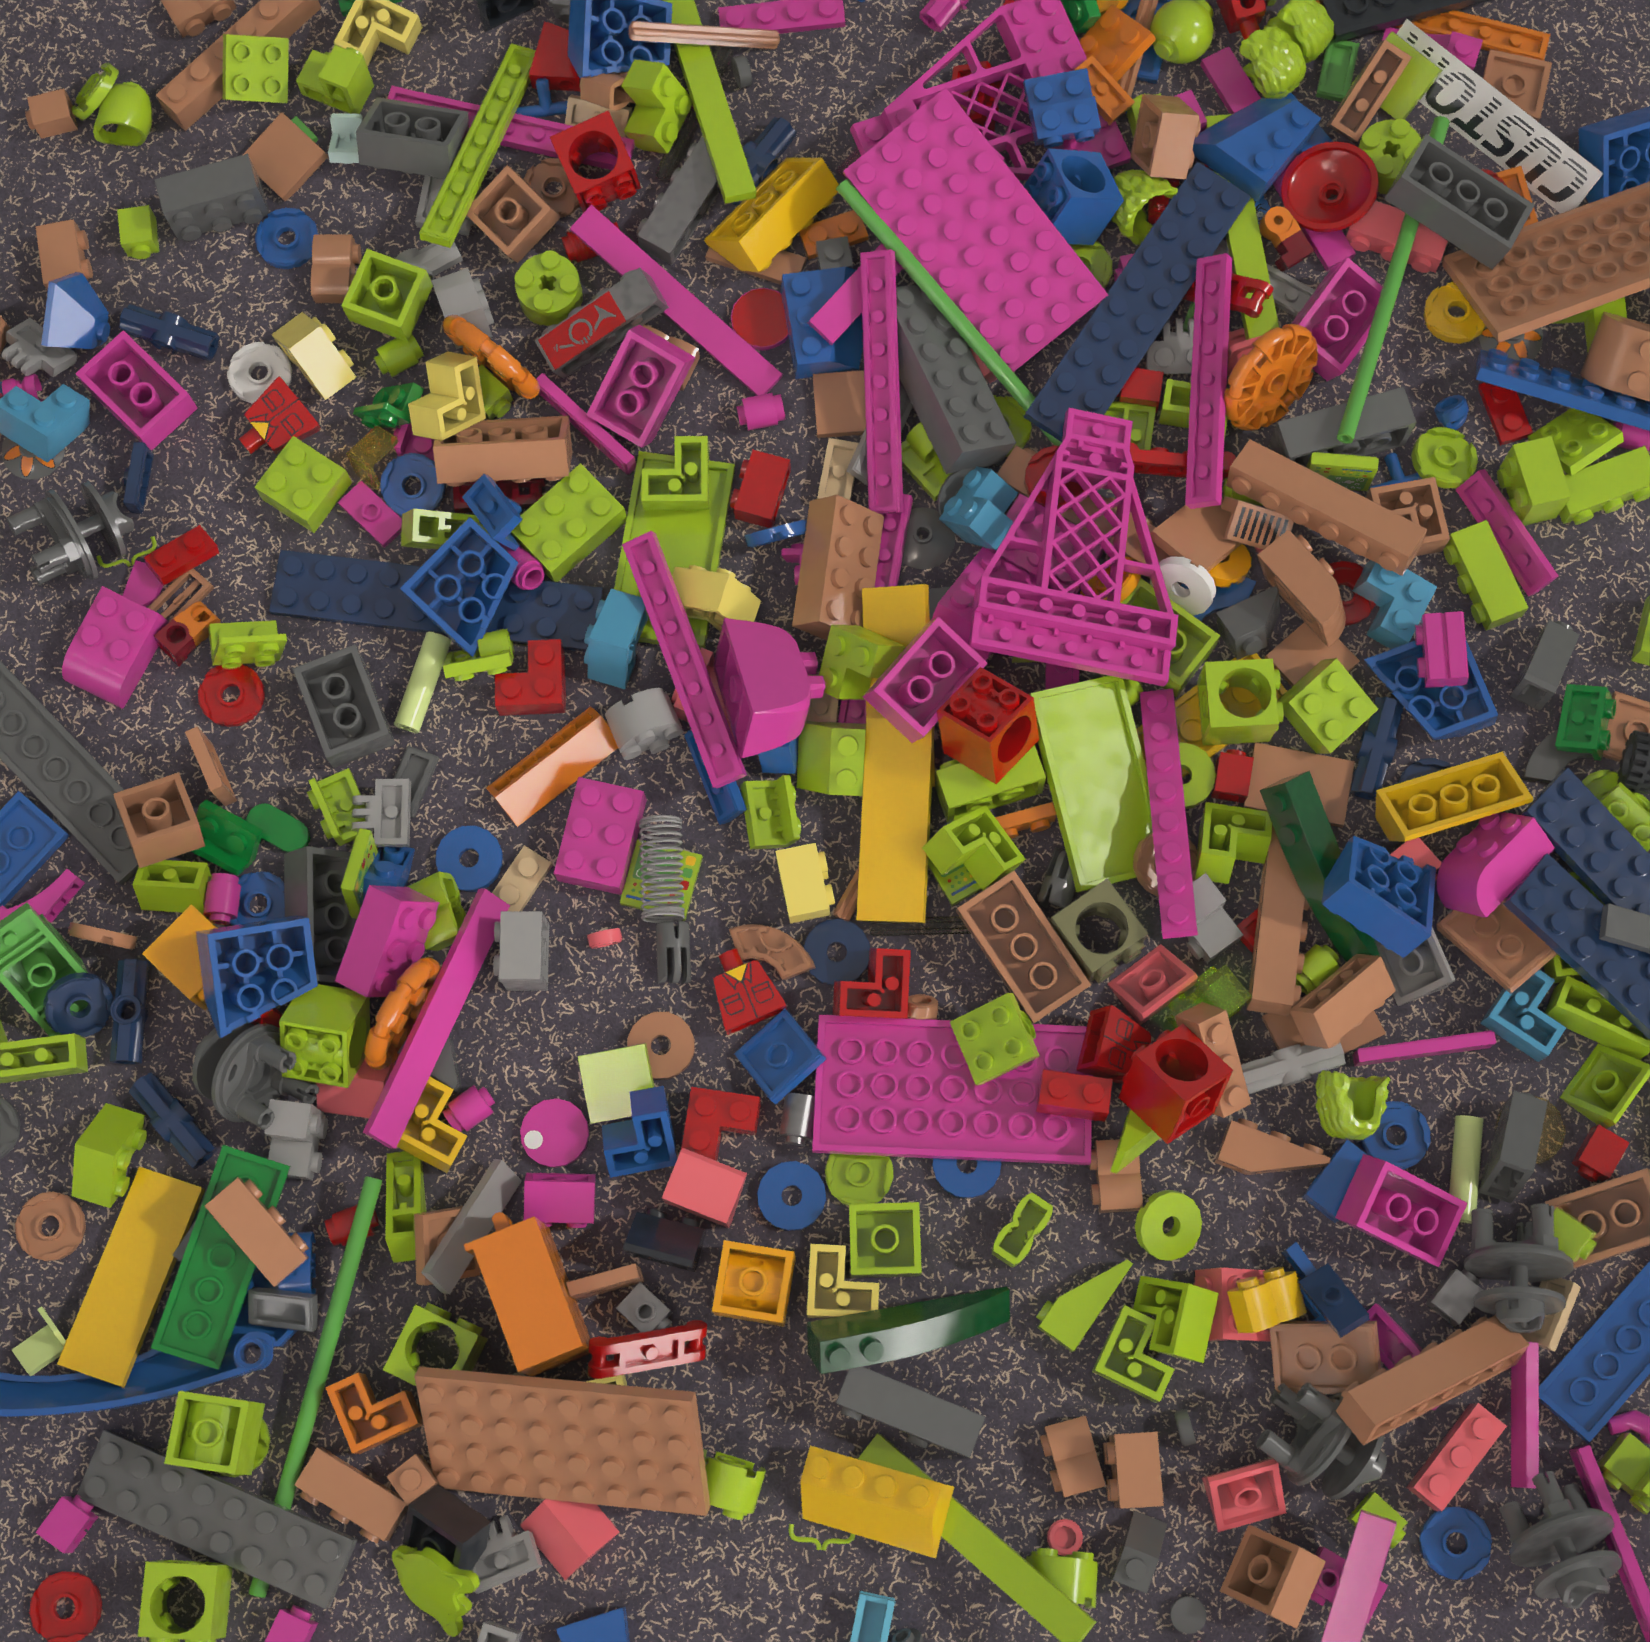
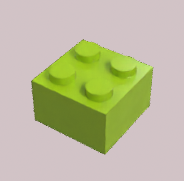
M366 249L341 307L349 321L392 337L409 341L433 284L427 270Z
M293 436L254 488L263 501L312 533H315L351 485L352 481L344 468Z
M1552 436L1514 444L1497 471L1498 483L1502 489L1506 488L1509 496L1507 502L1524 526L1557 518L1571 498Z
M1337 658L1321 660L1277 700V702H1282L1284 716L1317 754H1331L1378 710L1376 705Z
M919 1202L849 1204L851 1278L921 1276Z

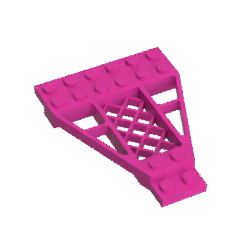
M1019 0L1000 6L889 104L881 115L852 124L850 132L861 156L915 113L917 108H921L946 87L959 104L967 107L965 113L968 116L970 111L974 110L987 117L984 127L976 123L974 124L998 152L1004 150L1008 152L1014 167H1009V169L1016 178L1027 181L1034 168L1026 167L1017 146L1034 141L1030 126L1015 120L1019 110L1029 114L1027 102L1023 101L1025 97L1023 82L1025 79L1073 71L1087 59L1061 0ZM995 23L1012 61L985 69L980 65L971 43ZM960 53L964 54L972 74L925 89L923 87ZM1002 80L999 89L988 85ZM1006 82L1022 89L1019 99L1003 92ZM974 89L971 99L960 94ZM978 91L995 98L991 108L975 101ZM999 100L1015 107L1012 117L995 110ZM1100 115L1101 129L1097 135H1094V139L1086 142H1076L1075 139L1065 140L1062 145L1052 148L1101 152L1108 169L1127 164L1132 159L1116 121L1109 126ZM991 119L1008 126L1004 136L988 129Z
M1068 408L1065 413L1063 437L1060 447L975 586L968 643L971 648L1159 686H1165L1168 683L1171 651L1176 646L1178 615L1174 614L1133 478L1134 464L1130 454L1133 421ZM1069 481L1076 482L1085 492L1075 498L1064 484ZM1101 488L1109 489L1117 499L1106 504L1097 491ZM1040 491H1045L1046 502L1041 541L1015 537L1014 533ZM1060 494L1067 503L1057 509ZM1088 496L1099 509L1091 516L1079 504ZM1115 506H1117L1116 515L1111 510ZM1070 508L1081 520L1073 528L1070 527L1061 515ZM1130 512L1146 564L1125 559ZM1102 515L1114 528L1105 535L1094 523V520ZM1055 523L1063 532L1056 539H1054ZM1084 527L1096 539L1088 546H1085L1076 534V532ZM1112 536H1114L1113 546L1108 541ZM1067 538L1078 551L1070 558H1067L1058 546L1059 543ZM1099 545L1110 557L1102 565L1099 564L1090 552ZM1006 547L1037 554L1039 562L1036 586L989 576ZM1053 554L1060 564L1050 570ZM1081 557L1093 570L1084 577L1081 576L1072 564ZM1109 566H1111L1110 576L1105 571ZM1063 569L1066 570L1075 582L1066 589L1062 587L1054 576ZM1123 571L1150 577L1160 611L1120 603ZM1096 575L1107 588L1106 591L1098 596L1087 583ZM1079 587L1085 596L1071 592Z

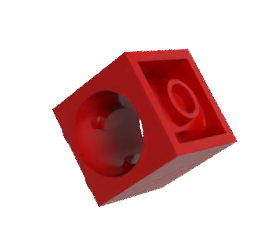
M609 110L550 136V140L583 213L590 205L601 211L607 207V203L618 198L619 200L628 199L636 194V190L641 188L634 165ZM606 152L617 157L613 170L602 178L587 179L577 174L582 161L591 154Z
M982 667L937 710L944 753L995 784L1039 741L1034 697Z
M1182 1024L1173 1031H1164L1154 1043L1148 1047L1142 1045L1131 1056L1132 1064L1122 1079L1124 1084L1118 1098L1166 1144H1169L1215 1113L1233 1069L1188 1027Z

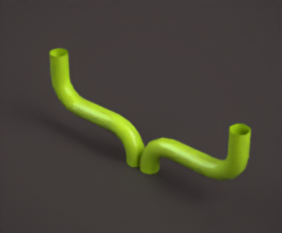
M155 536L150 537L152 541L150 549L137 553L132 557V565H134L138 557L149 554L156 549ZM96 556L99 565L104 568L120 563H125L127 567L131 566L130 562L126 559L104 564L101 556Z
M789 1524V1536L792 1540L814 1543L817 1548L816 1550H826L827 1546L831 1543L849 1544L855 1538V1534L851 1533L848 1539H827L821 1548V1544L816 1538L795 1536L794 1524Z

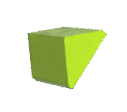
M1598 1043L1562 1093L1560 1099L1596 1125L1599 1124L1607 1129L1616 1125L1649 1078L1650 1064Z

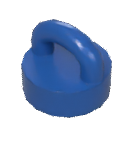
M1453 395L1441 400L1435 406L1434 411L1438 421L1444 427L1457 430L1465 423L1469 406L1464 396Z

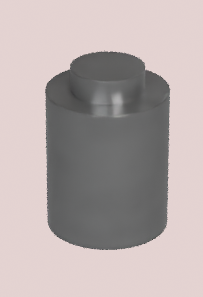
M788 1093L785 1096L779 1135L785 1137V1143L805 1146L806 1140H813L814 1096L798 1093Z

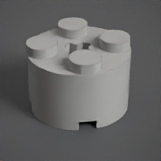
M652 688L631 695L633 698L632 702L623 705L621 700L606 711L607 723L624 760L633 759L650 749L651 754L669 748V740L678 737L684 732L667 692H664L662 688Z

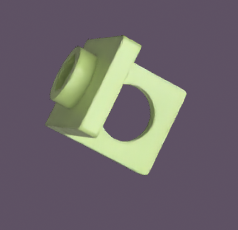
M42 1306L37 1310L48 1325L12 1349V1352L29 1376H33L60 1357L66 1340Z

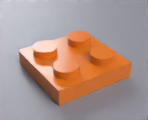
M1112 4L1079 42L1086 57L1089 58L1093 55L1118 82L1152 45L1156 38L1150 30Z

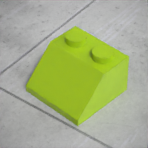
M805 721L798 742L797 788L828 795L863 796L866 724Z

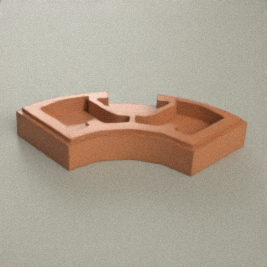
M756 924L742 925L729 929L734 946L738 950L742 961L753 959L766 961L777 970L782 980L790 979L816 968L805 948L796 939L781 930Z

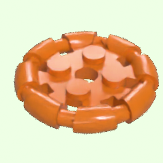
M448 315L444 319L442 326L446 335L457 346L462 345L466 355L476 356L479 366L482 364L484 367L487 366L492 370L494 376L503 385L526 399L535 398L539 394L540 386L536 378L525 367L521 366V363L503 349L501 345L498 346L488 335L458 315Z
M1285 324L1282 328L1275 327L1253 342L1254 348L1247 355L1242 354L1229 376L1228 383L1230 388L1224 392L1225 414L1231 420L1233 426L1244 431L1258 430L1261 426L1268 427L1290 411L1288 409L1295 400H1300L1313 377L1312 368L1317 365L1318 360L1316 339L1306 327L1299 324Z
M421 958L409 966L397 980L395 991H390L375 1017L377 1023L370 1029L365 1044V1060L371 1068L382 1070L398 1059L399 1054L397 1052L409 1036L441 969L439 963L434 958Z

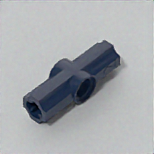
M774 117L755 142L749 141L743 147L755 188L760 181L763 182L771 169L774 170L777 167L780 156L797 136L796 130L782 117ZM718 187V192L722 195L720 187ZM742 201L732 202L733 205L737 206L742 203Z
M129 304L120 315L119 329L121 332L124 330L129 335L149 341L158 349H161V347L171 349L173 354L179 351L210 362L219 347L220 337L218 333L191 325L184 318L171 312L163 311L162 314H158Z
M1388 697L1375 698L1374 704L1378 710L1369 718L1367 729L1363 731L1360 739L1362 742L1360 751L1356 754L1358 762L1353 774L1350 793L1367 800L1376 801V790L1382 789L1386 770L1392 763L1398 739L1395 737L1404 706L1398 700Z
M138 959L118 960L116 994L110 1008L111 1016L113 1017L110 1062L142 1064L144 1029L149 1015L146 1006L150 962ZM135 1004L136 1014L132 1018L125 1020L124 1010L127 1006Z
M150 1072L133 1083L129 1093L151 1118L149 1121L155 1130L168 1143L174 1145L179 1154L188 1162V1165L196 1169L215 1154L218 1149L195 1123L197 1121L196 1118L183 1108L185 1105L178 1098L172 1096L167 1087L163 1085L154 1073Z

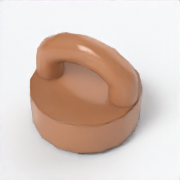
M916 994L908 997L907 1019L937 1020L938 1001L934 997L925 994Z

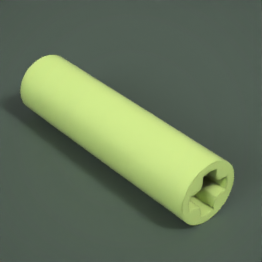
M426 632L394 722L396 727L413 733H419L451 644L449 638L438 633Z
M1466 1115L1455 1116L1449 1194L1468 1203L1459 1222L1472 1224L1471 1211L1477 1209L1483 1118Z

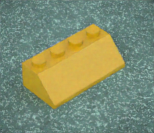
M785 158L756 187V198L743 200L704 241L710 248L741 271L762 272L772 264L771 259L779 251L788 248L792 244V238L800 230L812 224L813 217L821 209L828 207L833 202V197L838 193L836 188L839 183L822 158Z
M1502 751L1376 790L1375 818L1389 841L1406 842L1532 803L1533 796Z
M810 1446L800 1481L803 1519L936 1558L954 1486Z

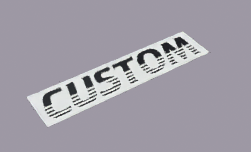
M1406 19L1397 35L1443 70L1419 102L1435 115L1448 118L1450 121L1449 126L1505 170L1522 166L1528 188L1560 214L1577 208L1603 173Z

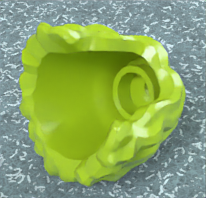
M1290 0L1279 10L1277 16L1271 18L1267 25L1264 26L1265 28L1266 26L1272 27L1277 25L1278 28L1286 30L1290 38L1299 45L1306 64L1314 61L1325 50L1334 35V22L1327 14L1324 6L1315 0Z
M1277 25L1272 27L1266 26L1263 30H1255L1248 39L1242 40L1239 52L1243 57L1252 61L1244 66L1243 70L1248 78L1254 81L1255 88L1262 93L1264 98L1283 99L1300 85L1306 73V63L1299 45L1290 38L1286 30L1278 28Z
M1131 169L1119 172L1113 178L1124 201L1111 221L1118 225L1121 234L1129 238L1133 244L1141 245L1153 225L1146 221L1147 214L1142 209L1143 206L1148 203L1149 199L1155 196L1164 195L1173 198L1178 193V189L1172 187L1167 179H1163V177H1150L1141 169Z
M1322 1070L1318 1074L1315 1084L1318 1096L1315 1106L1319 1114L1321 1127L1329 1136L1340 1139L1363 1140L1372 1136L1378 1129L1381 1115L1387 1108V1085L1391 1079L1387 1076H1370L1368 1078L1348 1077L1346 1074L1337 1071L1331 1073L1330 1071Z

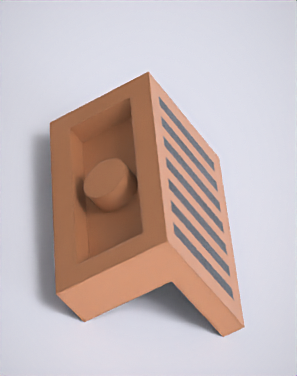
M1224 496L1221 509L1232 512L1224 538L1262 550L1288 529L1291 531L1294 524L1290 518L1276 511Z

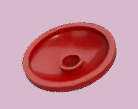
M1345 142L1321 143L1302 152L1289 165L1282 180L1281 197L1284 207L1301 227L1316 232L1339 231L1358 222L1371 209L1378 194L1379 177L1373 160L1359 147ZM1331 194L1338 195L1336 199L1328 200Z

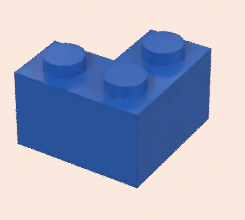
M664 1086L631 1091L632 1120L602 1125L603 1149L610 1178L675 1166L678 1159L676 1141Z

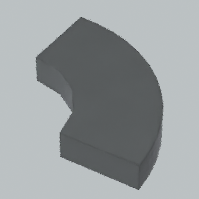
M1558 730L1543 739L1532 752L1527 761L1523 779L1550 783L1568 763L1579 758H1593V756L1589 753L1557 751L1555 744Z

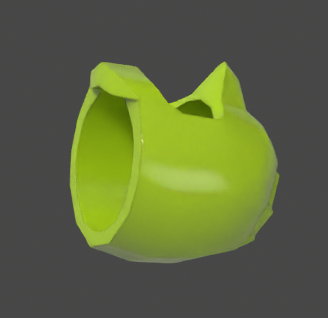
M123 82L122 84L113 85L107 96L98 106L99 112L93 129L95 140L103 144L142 145L151 130L153 117L151 101L146 91L134 82ZM118 124L115 132H108L102 126Z

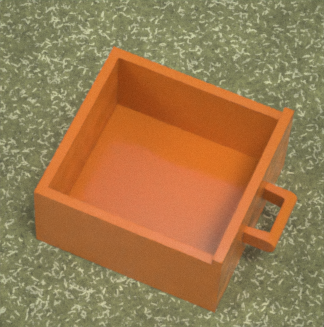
M495 1213L492 1217V1222L496 1232L466 1243L464 1247L466 1252L472 1254L477 1259L517 1371L534 1377L590 1354L588 1351L590 1336L577 1301L569 1295L567 1287L569 1280L549 1227L535 1216L513 1225L511 1219L504 1213Z

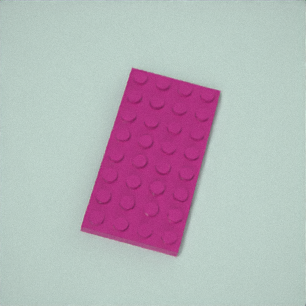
M946 87L843 171L846 178L851 181L876 214L911 251L1013 372L1108 296V293Z
M819 1015L817 1047L827 1059L816 1068L812 1153L1074 1165L1091 1164L1092 1120L1036 1112L1040 1077L1043 1069L1091 1076L1076 1070L1087 1026L1033 1024L1036 1032V1038L1033 1041L1040 1057L983 1085H976L951 1027L950 1021L952 1020Z

